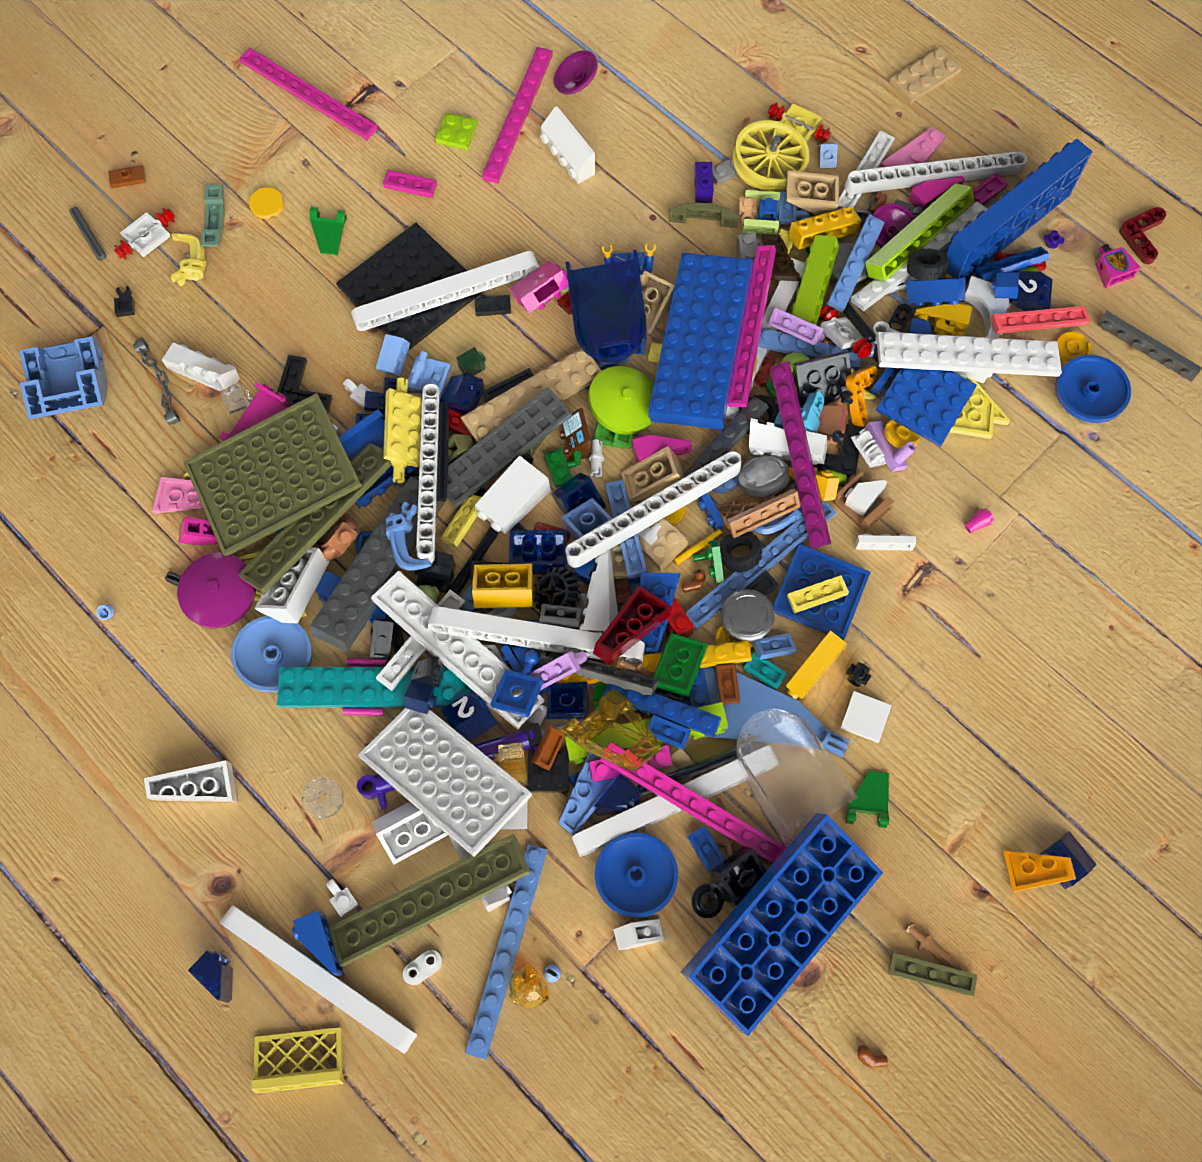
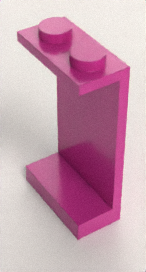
M256 382L254 386L259 391L231 433L227 434L223 431L219 437L225 441L291 407L287 402L288 398L280 392L275 394L270 386L266 384L262 386Z

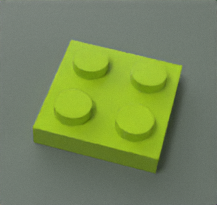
M445 113L435 138L436 143L468 150L478 121L468 117Z

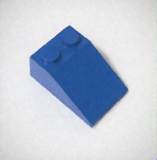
M315 911L293 920L295 926L292 927L295 939H299L332 974L344 977L343 968L339 966L326 915Z

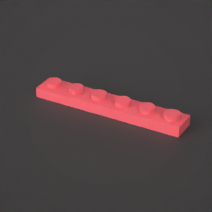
M1085 306L994 314L990 318L996 334L1087 325L1090 322Z

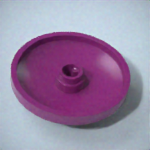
M223 553L207 554L192 562L182 574L177 589L178 602L183 613L197 625L211 629L224 628L238 622L250 610L256 595V588L242 580L238 575L247 565L236 556H224Z

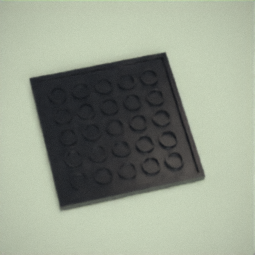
M414 223L339 280L336 285L359 307L466 272L467 270L419 224ZM484 291L377 327L385 335H392L407 340L410 343V350Z

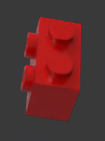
M674 597L666 631L668 635L674 633L688 637L693 634L695 626Z

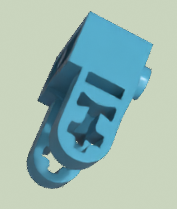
M821 392L810 393L804 407L800 408L805 431L817 433L820 425L819 416L824 406V397ZM779 410L774 426L784 429Z

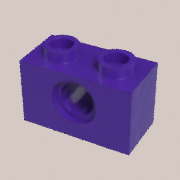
M695 162V203H712L714 191L712 162Z

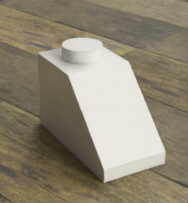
M887 481L858 483L854 489L851 487L846 493L845 497L847 500L845 505L864 517L884 491Z
M659 919L629 923L613 929L618 950L636 948L664 940Z

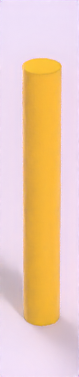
M717 529L674 558V563L679 565L707 546L708 541L716 540L722 536L723 532Z

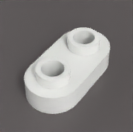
M435 950L424 952L405 966L403 970L404 981L410 985L420 984L442 966L441 955ZM429 957H434L435 959L432 965L427 963ZM411 970L417 971V975L414 978H411L409 975Z

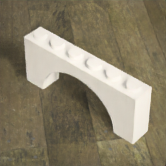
M971 276L965 287V300L963 301L972 305L983 318L985 324L984 338H999L1003 333H995L990 318L994 314L1009 313L1007 308L1010 307L1012 299L995 298V291H992L991 282ZM953 371L960 376L984 383L986 378H990L992 373Z

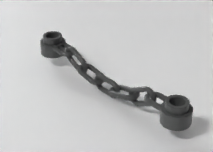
M141 337L135 341L133 346L138 354L141 353L143 357L142 362L148 367L154 368L157 372V379L163 389L161 406L166 410L164 418L169 425H174L181 420L177 412L169 408L171 404V393L168 391L167 386L169 379L166 372L159 370L156 366L157 361L150 355H146L145 352L150 349L146 341ZM148 358H149V359H151L152 361H154V363L151 362V365H150V364L147 363L146 361H148ZM159 375H164L166 382L164 380L161 381ZM165 396L168 397V404L164 403Z

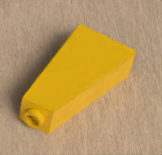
M830 630L786 685L789 689L787 693L794 699L798 697L803 699L847 647L846 642Z

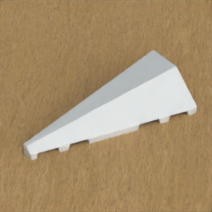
M610 549L595 559L597 568L595 572H592L587 594L589 603L588 607L583 611L585 620L584 624L580 625V630L603 634L618 614Z

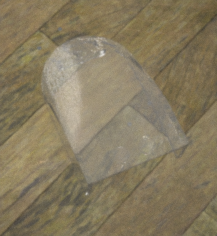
M776 708L767 709L753 715L741 728L736 744L739 764L756 802L783 846L793 841L816 813L830 816L858 798L811 727L797 714Z

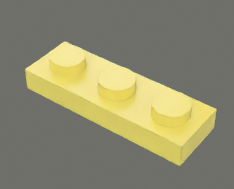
M472 495L462 504L440 538L443 543L458 547L477 517L475 504L482 497Z
M840 575L787 594V598L795 614L846 596L849 591Z

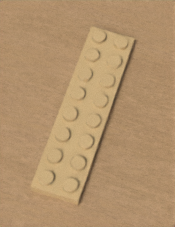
M583 347L462 416L461 421L478 443L547 387L562 402L591 385L595 376L602 370Z

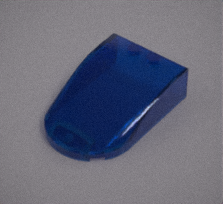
M633 250L634 259L575 270H573L570 262H566L575 336L582 350L595 360L608 363L625 360L640 348L647 332L646 306L641 265L637 250Z

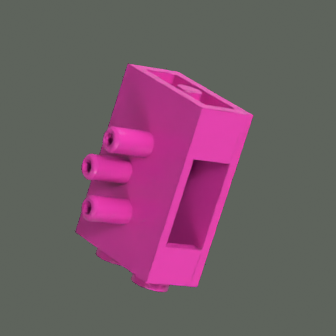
M548 261L510 287L509 290L517 303L530 313L537 307L539 310H543L545 308L544 302H550L553 296L555 299L560 298V291L570 285L567 281L569 277L563 268L560 269L557 264L554 265Z

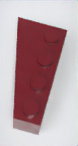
M638 586L595 643L593 654L610 665L668 619L672 606L641 586Z

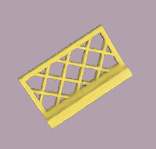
M341 1027L255 1037L254 1080H252L251 1090L255 1093L344 1084ZM330 1034H336V1043L329 1049L323 1043V1040ZM313 1036L317 1042L307 1051L301 1043L307 1037ZM286 1039H292L296 1044L286 1054L279 1046ZM270 1041L274 1047L264 1056L260 1052V1042ZM321 1044L328 1052L318 1061L312 1053ZM300 1047L307 1054L297 1064L290 1056ZM278 1049L285 1056L275 1066L269 1058ZM332 1054L337 1058V1068L327 1069L323 1063ZM310 1056L317 1064L311 1071H305L301 1068V1065ZM289 1059L295 1067L290 1073L283 1074L279 1068ZM267 1061L274 1069L267 1076H260V1068Z

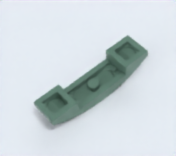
M205 185L204 201L206 203L204 230L201 233V247L219 246L224 227L223 185Z

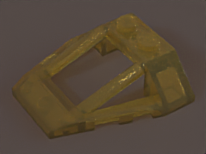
M615 689L604 695L600 699L598 709L581 722L573 718L560 728L562 733L587 752L633 771L640 768L662 749V745L652 731L647 729L641 722V716L633 711V705ZM621 712L640 733L615 722ZM608 728H611L638 742L624 753L618 754L592 740Z

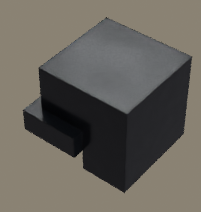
M435 551V559L430 567L414 570V573L418 575V586H435L439 592L446 593L454 577L456 568L454 557L451 554Z

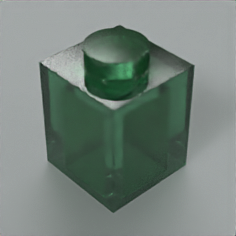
M475 347L456 357L458 367L467 380L486 369L485 356L482 352H478Z

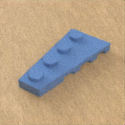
M593 745L558 820V824L573 836L580 830L620 778L615 777L592 782L588 761L600 759L603 755Z

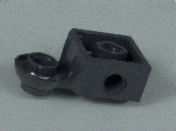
M742 846L711 870L712 882L702 884L696 888L691 897V905L698 916L702 918L716 916L721 911L725 901L737 906L767 870L753 848ZM708 895V902L704 905L703 899Z

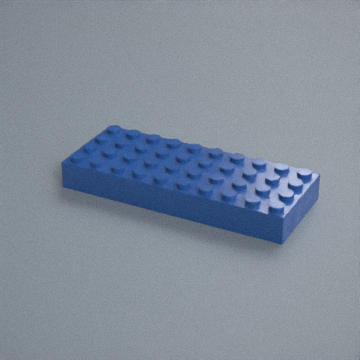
M1075 139L1072 143L1068 142L1062 151L1054 153L1047 163L1043 162L1039 166L1037 171L1029 173L1023 182L1019 181L1012 191L1004 193L998 202L994 201L987 211L980 212L973 222L969 221L962 231L955 232L951 237V244L947 247L949 261L946 276H943V278L965 277L966 281L975 273L976 267L986 265L994 258L995 254L1002 252L1071 195L1093 151L1079 139Z
M682 253L648 411L651 422L724 429L728 396L753 271V259Z
M816 813L680 973L740 1032L749 1036L883 872L827 814Z

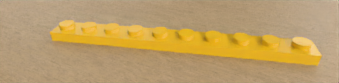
M738 641L708 646L700 668L751 661L752 656L749 642ZM663 652L643 655L642 667L655 673ZM599 661V663L609 665L605 661ZM612 662L609 666L616 667V662ZM572 673L555 683L556 689L595 684L601 681L592 678L587 679Z

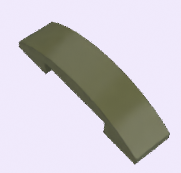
M688 203L670 208L669 222L686 224V218L716 220L720 221V227L737 228L739 215L730 209L714 204Z

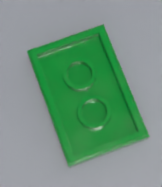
M670 633L653 678L658 679L657 688L689 697L708 644Z

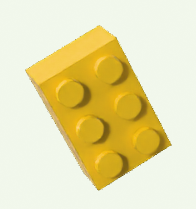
M532 564L474 565L472 586L474 608L532 607Z

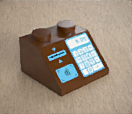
M579 408L572 413L570 418L562 423V428H559L560 438L565 440L563 445L564 454L569 456V460H574L575 451L581 452V459L589 458L591 455V439L583 408Z

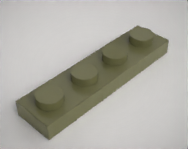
M891 953L888 975L970 997L974 996L977 980L976 974Z

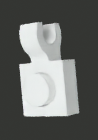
M346 379L343 385L345 386L344 389L351 393L350 399L364 408L365 392L372 390L362 383L357 387L351 380Z
M333 879L326 883L334 895L329 901L341 918L359 906L347 887L341 890Z

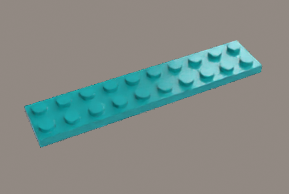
M279 667L277 707H405L404 695L411 683L415 667L408 671L393 691L376 680V677L384 667ZM442 667L443 679L440 687H436L434 696H437L434 707H453L452 704L465 696L468 698L465 707H478L479 695L447 667ZM462 702L456 705L455 707H460Z

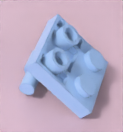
M421 351L420 355L416 356L408 377V390L423 394V387L425 385L435 384L439 387L441 398L452 368L451 364L426 358L427 353Z

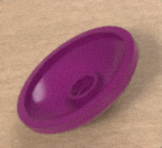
M587 50L578 51L568 56L555 72L554 85L556 89L562 94H574L586 88L597 72L598 60L596 56Z
M894 203L880 206L872 215L885 222L876 240V244L882 248L915 219L912 212L904 206Z

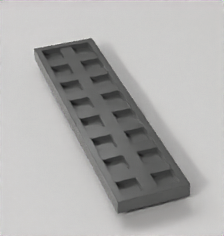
M549 387L544 389L448 466L447 498L455 508L572 416L571 412Z

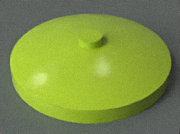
M613 366L606 368L595 376L589 387L588 405L590 411L603 427L612 432L624 435L640 433L653 423L650 420L648 411L654 384L646 375L631 367Z

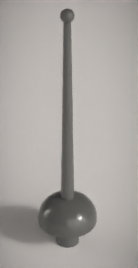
M873 192L866 208L856 212L862 219L860 227L863 226L867 216L871 214L869 208L876 192Z

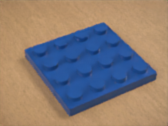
M901 368L876 411L941 447L977 384L953 371Z
M799 544L773 605L775 614L824 634H828L831 630L844 641L871 572ZM840 575L842 576L849 591L848 595L794 614L787 594Z

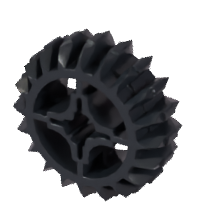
M556 566L547 568V572H541L542 577H537L538 583L533 584L536 587V590L533 591V594L536 595L533 601L537 602L535 607L540 609L539 613H541L542 604L577 607L575 603L581 601L578 595L582 592L578 591V588L581 586L580 583H577L579 578L574 576L572 571Z

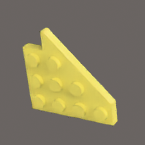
M966 378L977 384L950 432L991 439L993 424L1008 425L1010 419L975 380Z

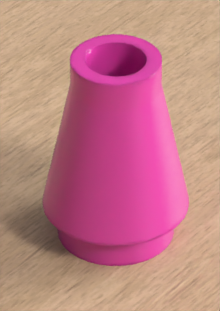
M987 508L980 509L964 526L969 533L991 525L994 517Z

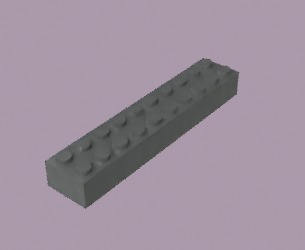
M410 476L311 623L310 627L314 637L345 652H348L377 608L371 597L402 569L396 563L390 540L387 539L385 519L388 518L390 513L401 514V507L404 502L410 504L408 511L411 509L412 504L418 507V479ZM436 502V515L444 505V502ZM418 511L411 520L413 522V529L409 533H405L409 555L412 554L417 546Z

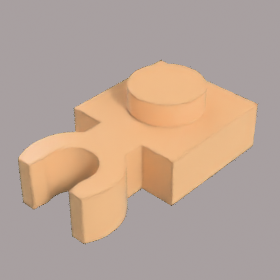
M740 197L739 216H742L741 226H743L744 219H754V216H756L757 198Z

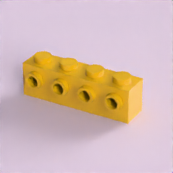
M850 206L792 222L788 237L799 250L810 247L815 235L836 236L838 239L856 234L862 219Z

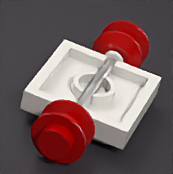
M162 208V214L156 213L157 220L146 212L120 232L126 241L120 240V246L114 245L115 254L120 259L124 258L126 260L128 253L133 255L132 248H134L141 256L145 257L171 237L162 225L169 227V221L175 222L173 212L170 209Z
M829 305L822 307L819 319L823 320L820 327L824 329L825 335L841 350L853 347L852 351L858 353L857 356L859 358L868 357L872 352L873 345L867 342V339L860 334L847 317L837 319L838 311L833 310V307Z

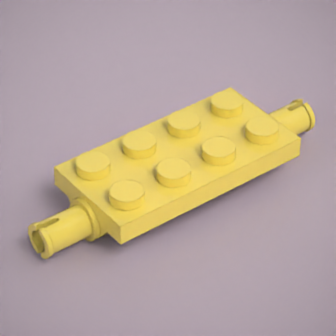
M398 378L396 380L397 389L389 388L386 391L383 458L390 460L392 463L393 482H396L397 479V483L405 482V467L420 466L422 398L408 394V379H405L404 382V378Z

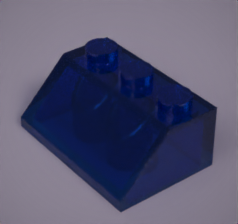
M567 529L509 530V564H532L533 574L547 572V568L556 566L568 569L566 557Z

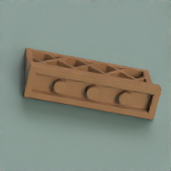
M786 486L781 492L775 494L774 497H752L744 493L716 506V509L723 519V524L729 529L731 536L736 538L800 508L801 505L798 492Z

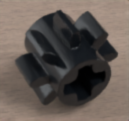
M858 662L856 665L852 663L846 672L849 675L847 680L854 686L860 687L861 684L865 686L871 678V675L868 674L870 672L869 667L861 662Z

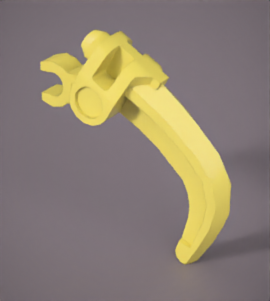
M172 233L173 240L186 242L190 246V258L180 262V269L170 277L172 282L174 283L177 280L179 286L185 284L186 279H202L206 260L204 247H201V239L194 235Z

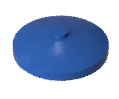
M1083 355L1076 357L1063 366L1061 369L1062 373L1056 378L1055 391L1060 404L1073 417L1085 422L1103 423L1115 419L1124 411L1131 398V385L1125 372L1116 363L1101 356Z
M645 833L624 834L613 839L601 851L595 866L596 888L601 899L614 912L629 918L648 917L661 911L672 899L678 883L677 863L670 849L656 837Z

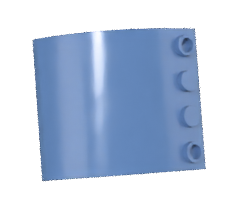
M91 336L76 339L72 343L47 348L34 347L19 350L26 382L20 383L29 420L104 405L107 385L98 338Z

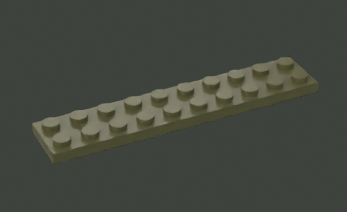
M369 443L351 461L362 487L287 525L238 574L239 577L263 594H266L392 465L390 460L383 458L384 450Z
M512 834L480 850L475 857L470 855L329 926L339 966L345 967L530 874L517 836Z

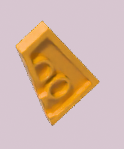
M1003 850L1013 892L1076 879L1071 858Z

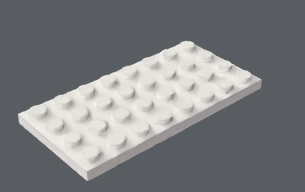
M405 708L358 754L360 759L473 857L479 853L532 796L530 791L431 710H429L428 714Z

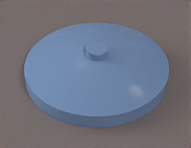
M263 616L249 622L239 631L232 645L231 660L236 674L243 683L260 692L274 693L278 692L279 667H310L312 647L307 633L298 623H282L270 616Z

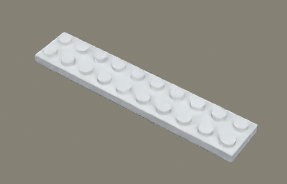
M878 332L876 336L879 367L1060 376L1062 373L1057 341Z
M398 571L371 597L373 602L432 655L440 657V662L490 705L505 669H511L477 639L431 631L428 628L431 610L433 607L439 606ZM515 690L512 693V696L518 697L522 693V690ZM539 694L529 718L545 701ZM493 708L517 730L529 719L528 717Z

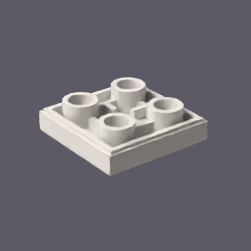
M854 691L840 729L879 743L892 705Z

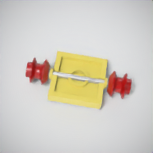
M777 102L774 105L771 104L768 109L770 119L774 116L776 117L775 121L781 120L780 122L791 126L802 135L806 143L813 134L815 141L818 138L821 139V144L827 142L831 136L830 128L825 130L823 129V124L819 126L822 121L821 116L796 104H792L787 112H785L784 105L779 108Z

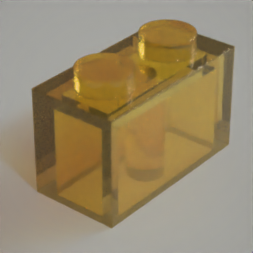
M523 742L498 745L499 753L495 754L496 764L521 785H527Z

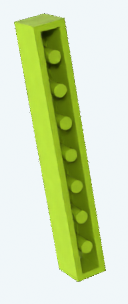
M954 184L865 262L868 277L884 282L908 262V256L911 252L926 246L975 202L972 187Z
M723 702L698 707L700 710L721 717L722 720L715 735L725 732V729H728ZM652 718L565 737L570 762L575 763V765L584 764L592 745L601 753H604L610 742L625 751H639L646 749L648 746L654 745V747L666 745V743L646 735ZM691 730L689 737L700 739L705 737V734Z

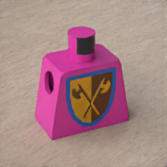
M1105 244L1099 248L1101 256L1096 262V268L1105 288L1134 278L1141 268L1122 247L1112 250L1108 244Z

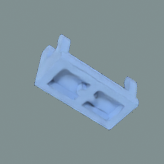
M386 334L376 369L389 375L401 377L410 343L404 338Z

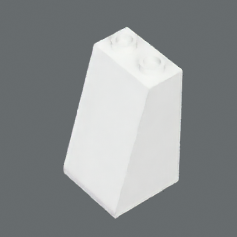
M519 456L475 504L477 516L483 521L487 519L495 531H502L506 534L551 492L548 477Z

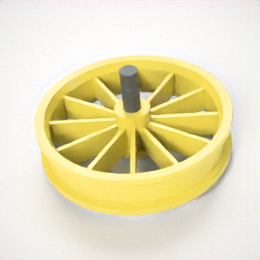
M762 120L749 124L740 132L733 150L732 160L735 171L745 183L761 191L779 192L786 191L787 178L784 177L781 169L786 173L787 171H797L790 166L794 165L800 167L797 172H805L809 162V149L802 135L791 126L778 121ZM764 134L772 135L771 144H768ZM757 135L760 143L751 136ZM743 142H745V143H747L749 146H751L752 148L746 147V146H741V144H742ZM788 142L793 146L781 150ZM741 154L752 157L742 159ZM799 154L800 158L789 155ZM760 163L753 171L747 166ZM763 167L767 168L766 177L757 174ZM771 168H773L778 179L769 178Z

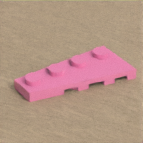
M931 127L882 161L880 167L925 163L942 144L946 135Z
M160 478L152 510L154 514L203 508L191 480Z

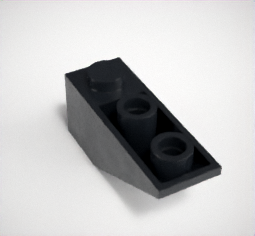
M435 656L418 661L411 681L432 686L435 692L436 687H440L443 679L440 657Z

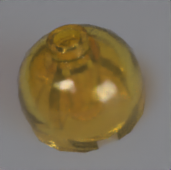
M523 964L512 974L509 981L511 992L509 996L514 1004H519L527 1009H533L549 1000L550 994L547 986L542 987L539 981L542 980L541 976L529 964L526 966Z

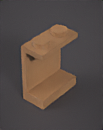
M861 471L858 475H852L847 480V485L844 487L840 486L837 489L836 499L833 500V503L866 532L891 509L894 500L890 497H887L885 500L878 497L864 517L845 505L847 500L845 495L851 487L854 489L858 483H864L862 481L864 473Z

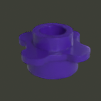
M1056 230L1043 237L1046 246L1050 249L1057 248L1059 244H1063L1065 241Z

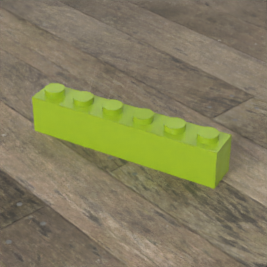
M815 235L814 241L810 245V255L806 258L805 272L801 275V285L797 289V299L792 305V315L814 325H817L839 249L836 236Z

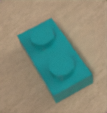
M756 652L752 654V660L748 661L743 670L774 690L778 689L787 675V672L766 659L759 660Z

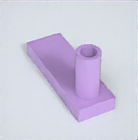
M776 307L768 322V325L815 346L825 337L823 328Z
M882 421L869 422L865 429L869 430L873 437L872 440L876 441L875 444H878L884 453L885 462L891 472L904 470L908 466L905 459L916 450V446L912 442H907L899 450L885 438L883 432L885 426Z
M570 651L531 672L529 675L543 680V685L540 689L542 690L580 670L579 665L587 660V655L584 651H579L575 654Z

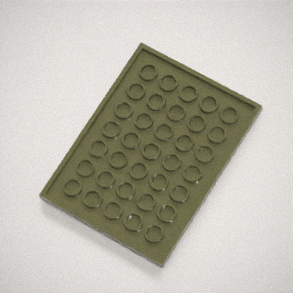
M317 393L183 462L224 556L231 555L362 487L357 473Z

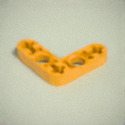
M876 366L864 367L847 376V390L853 393V396L850 397L853 399V403L849 404L852 423L855 426L864 427L867 425L868 416L863 388L878 380V369Z

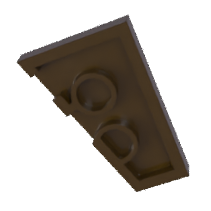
M763 234L762 246L775 245L776 248L771 280L800 281L801 276L796 271L795 264L788 255V249L781 235Z

